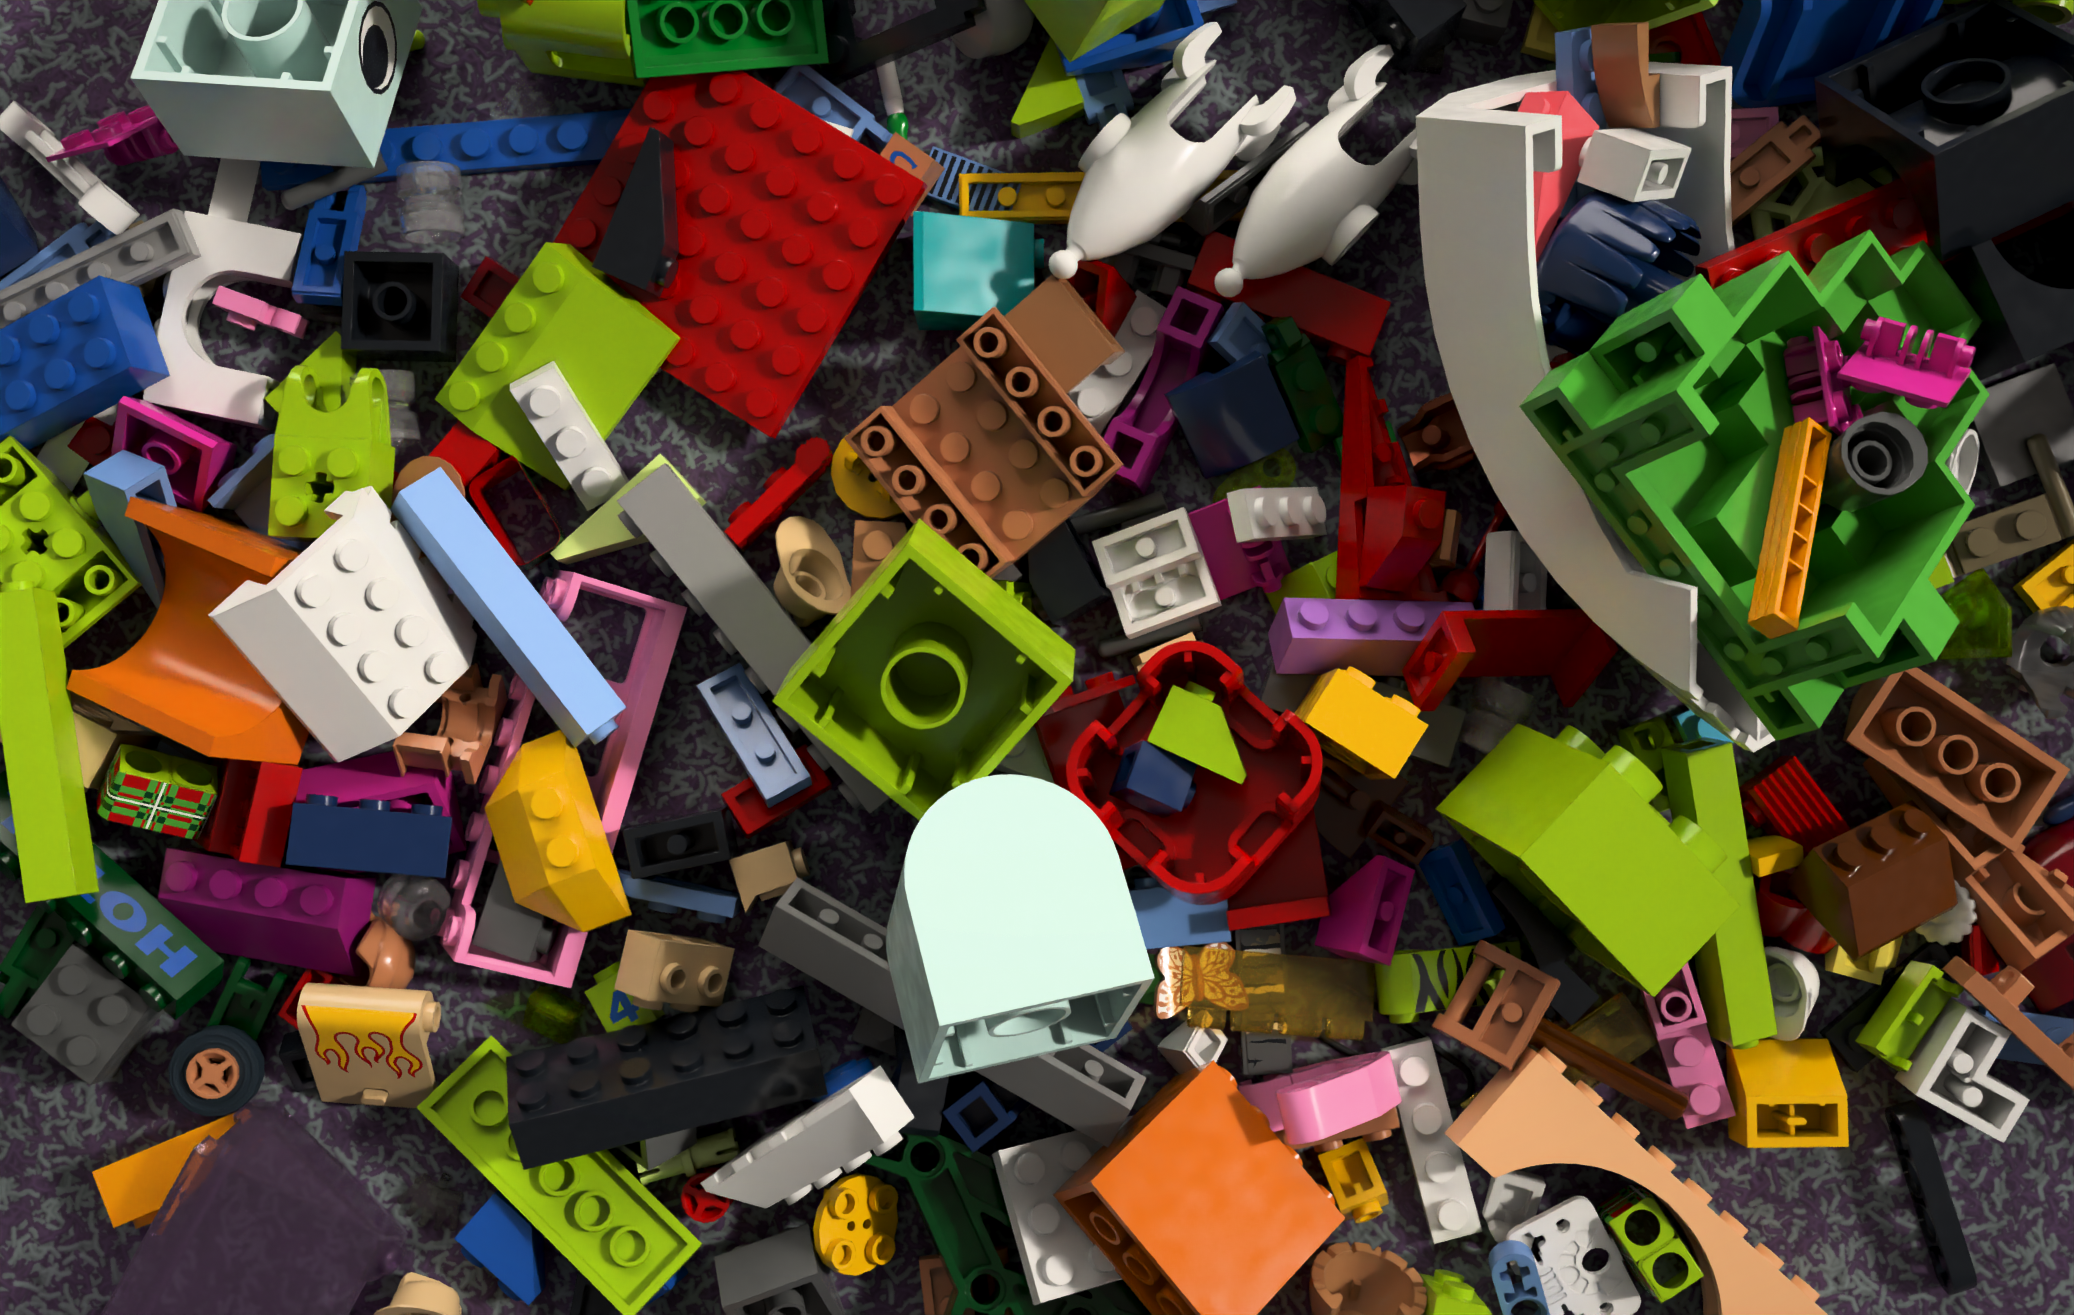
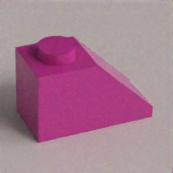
M1376 855L1329 895L1332 916L1321 917L1314 945L1344 958L1390 966L1415 870L1386 856Z

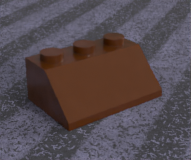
M1913 800L1812 848L1785 882L1788 888L1853 961L1941 916L1958 904L1948 838Z

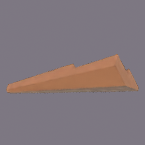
M1868 758L1863 763V766L1893 808L1913 800L1947 836L1954 879L1960 887L1968 889L1970 898L1975 900L1976 908L1974 912L1977 915L1976 923L1980 925L1983 933L2007 966L2010 965L2021 972L2074 934V888L2066 884L2069 878L2057 868L2050 872L2023 854L2025 846L2020 844L2015 853L2008 851L1871 758Z

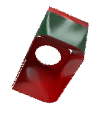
M513 455L472 480L469 492L498 542L516 565L527 570L533 569L551 558L552 555L550 553L567 538L525 466ZM521 469L559 531L557 544L526 564L483 494L486 490Z

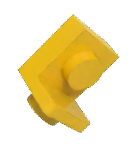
M1362 1138L1318 1155L1338 1209L1345 1217L1343 1221L1354 1219L1355 1223H1363L1383 1213L1381 1207L1389 1204L1387 1191L1368 1146Z

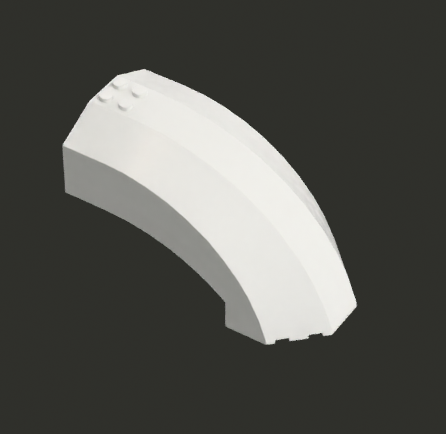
M1649 62V74H1660V127L1637 129L1692 147L1674 198L1657 200L1694 219L1700 229L1701 239L1695 238L1700 244L1699 255L1692 256L1681 252L1694 264L1692 275L1684 277L1668 271L1671 275L1685 282L1696 276V265L1735 249L1732 230L1730 175L1732 66ZM1556 70L1517 75L1449 93L1416 116L1419 216L1424 278L1434 334L1448 385L1469 441L1494 492L1520 534L1565 592L1605 633L1694 714L1744 750L1754 753L1775 741V739L1697 639L1698 587L1647 574L1612 527L1611 529L1609 528L1604 516L1519 407L1548 372L1551 371L1549 362L1555 356L1568 352L1555 345L1549 346L1545 342L1538 297L1534 236L1533 171L1550 173L1561 169L1563 163L1562 115L1517 112L1527 92L1557 91ZM1607 124V129H1628V128H1609V126H1608V124Z

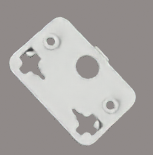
M1584 1196L1571 1197L1508 1231L1505 1241L1516 1240L1523 1243L1522 1236L1529 1232L1533 1237L1543 1236L1544 1239L1538 1243L1540 1250L1538 1254L1541 1257V1261L1538 1262L1535 1256L1534 1260L1550 1315H1563L1562 1304H1565L1574 1315H1633L1638 1311L1641 1305L1640 1295L1622 1263L1624 1259L1611 1235L1607 1234L1594 1206L1588 1198ZM1564 1219L1562 1224H1556L1559 1220ZM1594 1248L1606 1250L1609 1258L1607 1264L1602 1269L1588 1271L1583 1268V1257L1588 1251ZM1607 1302L1606 1307H1600L1603 1303Z

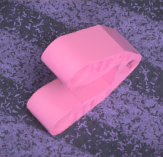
M1388 1051L1332 1059L1295 1068L1293 1073L1263 1076L1264 1081L1252 1084V1080L1249 1079L1238 1084L1240 1093L1250 1105L1256 1106L1267 1116L1271 1130L1276 1132L1284 1129L1288 1144L1293 1145L1318 1141L1380 1117L1402 1101L1391 1055Z

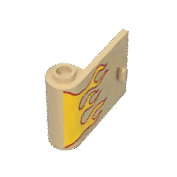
M306 983L298 1001L297 1026L321 1102L416 1108L437 1088L427 1041L430 1032H437L439 1028L441 1005L440 1002L434 1001L432 992Z

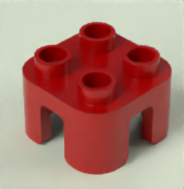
M1180 641L1159 650L1140 669L1136 675L1140 688L1139 694L1111 726L1106 728L1098 720H1095L1082 732L1069 752L1066 775L1071 793L1091 808L1108 830L1113 842L1174 897L1184 902L1195 905H1211L1230 898L1240 890L1311 811L1320 792L1323 758L1320 744L1310 727L1289 709H1286L1281 716H1278L1255 696L1244 684L1243 670L1229 656L1208 643ZM1189 680L1216 693L1212 702L1223 708L1246 769L1247 777L1244 784L1241 785L1197 765L1193 781L1196 782L1197 786L1189 806L1179 813L1161 818L1109 795L1125 748L1142 740H1148L1172 685L1184 689Z

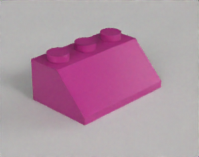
M394 751L302 770L295 803H305L306 794L338 797L337 807L358 808L359 799L391 802V812L411 813L412 804L442 806V816L452 817L448 854L466 851V841L452 771L449 777H446L444 770L408 766L404 777H401ZM323 868L352 874L365 872L357 870Z

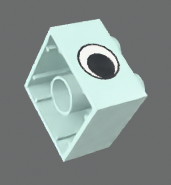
M159 0L130 79L184 156L374 168L422 12V6L419 0Z

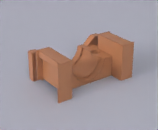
M478 664L471 665L435 701L436 703H442V717L436 735L430 736L404 732L401 736L395 738L392 747L401 777H404L408 766L444 770L446 777H449L451 770H458L463 772L466 784H476L508 700L502 675L492 674L489 688H483Z

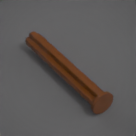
M1543 1017L1529 1041V1044L1539 1049L1547 1048L1561 1061L1671 1120H1677L1686 1110L1689 1101L1686 1093Z

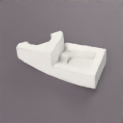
M1520 1170L1509 1172L1497 1178L1491 1176L1482 1213L1492 1236L1498 1244L1505 1241L1508 1231L1513 1227L1536 1216L1546 1186L1542 1176ZM1529 1232L1524 1234L1522 1239L1523 1243L1531 1249L1535 1238ZM1510 1261L1509 1263L1514 1273L1520 1275L1515 1262Z

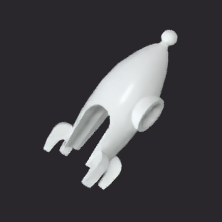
M1209 22L1194 30L1175 49L1173 68L1162 79V92L1156 95L1131 119L1124 113L1115 116L1099 132L1082 155L1078 167L1085 173V176L1072 206L1067 228V249L1053 253L1049 259V269L1053 276L1059 279H1068L1075 275L1078 268L1077 262L1080 260L1089 261L1107 258L1150 241L1191 208L1222 173L1231 159L1237 162H1249L1263 153L1273 142L1281 128L1280 123L1287 116L1296 101L1293 87L1284 85L1261 105L1257 95H1255L1211 139L1204 143H1195L1184 139L1170 125L1205 87V75L1214 67L1217 61L1205 60V53L1222 33L1218 22Z
M1378 45L1364 53L1350 65L1344 77V85L1328 101L1329 114L1299 138L1271 166L1255 188L1239 224L1233 248V267L1222 269L1215 276V288L1219 294L1224 297H1234L1243 289L1244 279H1264L1284 274L1313 262L1320 257L1331 266L1334 265L1378 218L1380 213L1376 208L1389 195L1397 183L1401 185L1418 184L1416 128L1381 162L1375 165H1364L1356 162L1341 148L1339 143L1371 109L1373 99L1387 85L1386 82H1375V79L1382 67L1394 55L1390 45Z

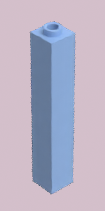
M439 467L399 491L390 509L574 748L589 738L596 745L619 727L614 720L623 712L626 706L443 469Z

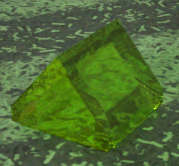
M542 984L528 998L523 1024L560 1044L567 1043L586 1006Z

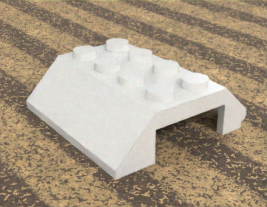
M372 486L360 488L353 492L345 491L331 503L324 512L330 519L337 521L267 585L246 580L208 614L210 619L328 755L338 763L401 736L471 667L477 634L472 629L474 621L472 615L455 594L447 596L448 584L427 557L419 559L421 549L398 520L390 522L392 512Z

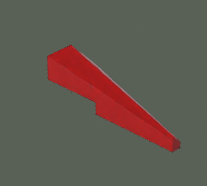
M1358 355L1346 361L1335 599L1448 602L1446 590H1438L1430 563H1426L1405 592L1359 587L1368 487L1412 486L1399 442H1391L1383 416L1389 410L1385 398L1378 399L1369 373V370L1374 366L1371 357Z

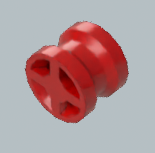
M709 1166L699 1169L698 1173L690 1177L683 1187L681 1194L682 1207L686 1214L695 1221L702 1223L716 1221L725 1214L734 1199L720 1196L722 1197L720 1199L716 1194L706 1192L701 1185V1182L720 1169L719 1167Z

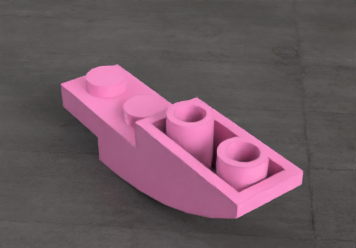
M1687 962L1655 997L1650 996L1641 989L1640 993L1671 1086L1686 1093L1689 1097L1688 1105L1681 1117L1685 1127L1690 1129L1736 1116Z

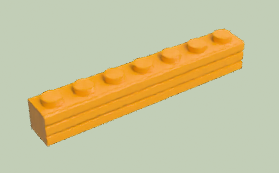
M1810 417L1802 422L1799 421L1793 424V426L1785 427L1783 431L1777 468L1774 475L1773 490L1769 501V511L1764 528L1763 543L1759 555L1754 591L1748 613L1747 624L1769 639L1797 631L1799 627V617L1830 441L1832 439V434Z

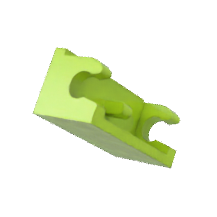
M1911 960L1855 1042L1896 1071L1907 1072L1913 1064L1908 1060L1950 998H1959L1964 988L1942 978L1944 972L1934 965Z

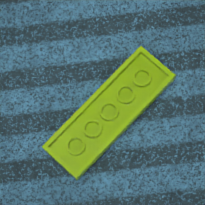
M491 1035L416 1108L623 1315H636L702 1246V1243L607 1149L523 1170L508 1121L506 1057L512 1055Z

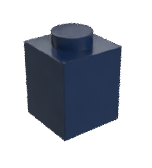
M1142 740L1125 748L1109 795L1161 818L1174 815L1185 810L1194 797L1197 784L1193 781V777L1198 764Z

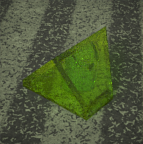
M1983 568L1975 570L1940 595L1960 622L1936 661H1986L2012 657L2011 606Z

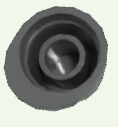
M1879 412L1858 419L1829 447L1821 498L1826 504L1837 510L1852 512L1903 492L1923 476L1928 464V448L1922 433L1911 421L1895 413Z

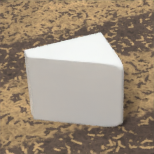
M1199 1009L1165 1037L1157 1048L1179 1074H1182L1213 1060L1216 1063L1228 1038L1207 1012Z

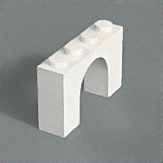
M185 211L184 216L201 257L169 271L164 278L163 296L165 302L161 318L157 319L153 328L170 376L142 390L144 393L143 400L165 410L274 431L278 413L264 398L280 382L269 376L215 365L207 356L201 343L199 332L200 319L206 304L216 293L219 285L225 287L240 281H257L292 288L303 235L296 232Z

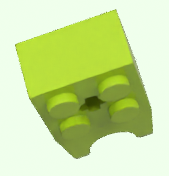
M296 365L291 369L285 383L274 435L268 536L297 542H314L337 521L330 519L324 510L345 491L353 492L360 488L372 486L387 507L391 509L395 447L391 446L387 386L382 373L377 368H362L351 387L347 401L340 408L331 412L325 406L316 370L306 365Z

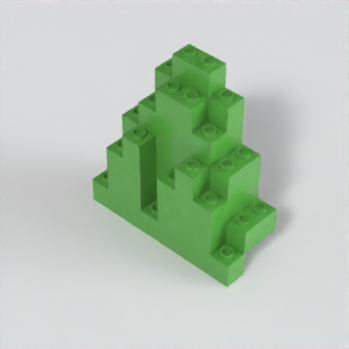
M1869 229L1828 250L1808 276L1789 250L1715 289L1711 288L1700 273L1617 317L1588 352L1549 371L1519 406L1647 574L1698 587L1697 639L1776 741L1819 729L1846 688L1935 662L1960 622L1931 584L1929 577L1975 506L1974 502L1945 464L1990 395L1972 370L1947 408L1939 406L1933 409L1920 408L1906 402L1904 396L1886 391L1867 393L1857 390L1852 386L1850 387L1852 405L1859 404L1863 417L1879 412L1895 413L1911 421L1922 433L1928 448V464L1923 476L1903 492L1852 512L1837 510L1820 498L1798 630L1769 639L1747 624L1783 431L1785 427L1795 424L1792 407L1797 405L1791 403L1790 396L1801 391L1788 388V381L1790 379L1787 377L1783 351L1788 348L1787 341L1798 336L1808 337L1809 342L1814 341L1812 327L1819 326L1829 340L1838 341L1844 356L1850 355L1852 357L1864 341H1866L1860 339L1866 320L1877 321L1881 316L1907 324L1899 350H1902L1911 325L1918 326V332L1911 352L1918 355L1927 330H1934L1933 340L1927 358H1930L1939 332L1967 339L1968 343L1982 323V320L1924 240L1889 256ZM1828 430L1832 434L1831 445L1838 436L1832 430Z

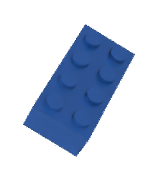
M97 276L0 329V443L8 436H12L27 450H30L116 405L123 396L131 397L170 376L139 287L103 276Z

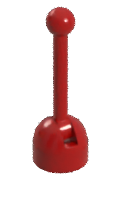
M1501 501L1495 504V516L1466 568L1450 571L1439 584L1438 590H1446L1448 602H1473L1474 605L1480 590L1479 581L1474 572L1486 552L1487 534L1497 532L1503 520L1510 517Z

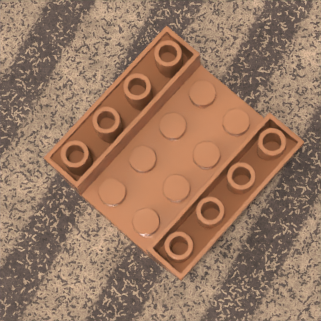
M992 307L959 336L956 341L960 347L893 406H880L844 438L913 524L920 518L991 579L1019 560L1093 498L1124 465L996 307Z

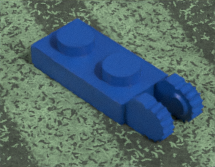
M364 185L349 187L344 211L335 210L337 192L315 201L314 208L309 209L291 290L296 303L343 306L344 251L358 250L367 200V191Z

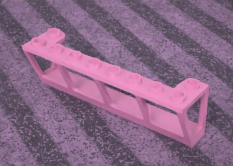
M554 569L552 578L546 576L543 580L539 595L559 621L565 622L569 618L579 589L641 607L646 612L625 681L617 683L605 679L626 708L614 720L619 727L608 736L596 775H586L611 853H613L687 607L575 572ZM515 672L508 694L509 699H513L514 702L509 718L502 717L498 724L494 738V746L499 747L494 766L488 764L483 772L479 792L485 794L480 812H473L469 818L465 831V840L470 841L465 860L458 859L454 866L450 887L455 889L450 908L445 906L442 908L435 933L436 936H441L439 943L454 962L571 988L588 932H581L553 920L552 925L557 926L558 930L552 949L548 955L542 954L540 960L530 963L472 945L476 912L471 907L484 862L488 861L499 865L501 859L497 850L489 848L493 833L484 807L520 749L535 700L533 693Z

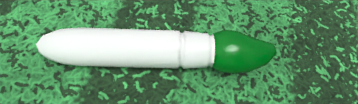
M892 61L877 68L883 102L888 116L887 130L892 134L896 132L907 140L908 119L904 114L895 62Z

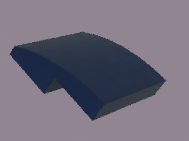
M1256 350L1214 375L1206 370L1164 394L1196 464L1205 479L1243 467L1300 439L1264 355Z

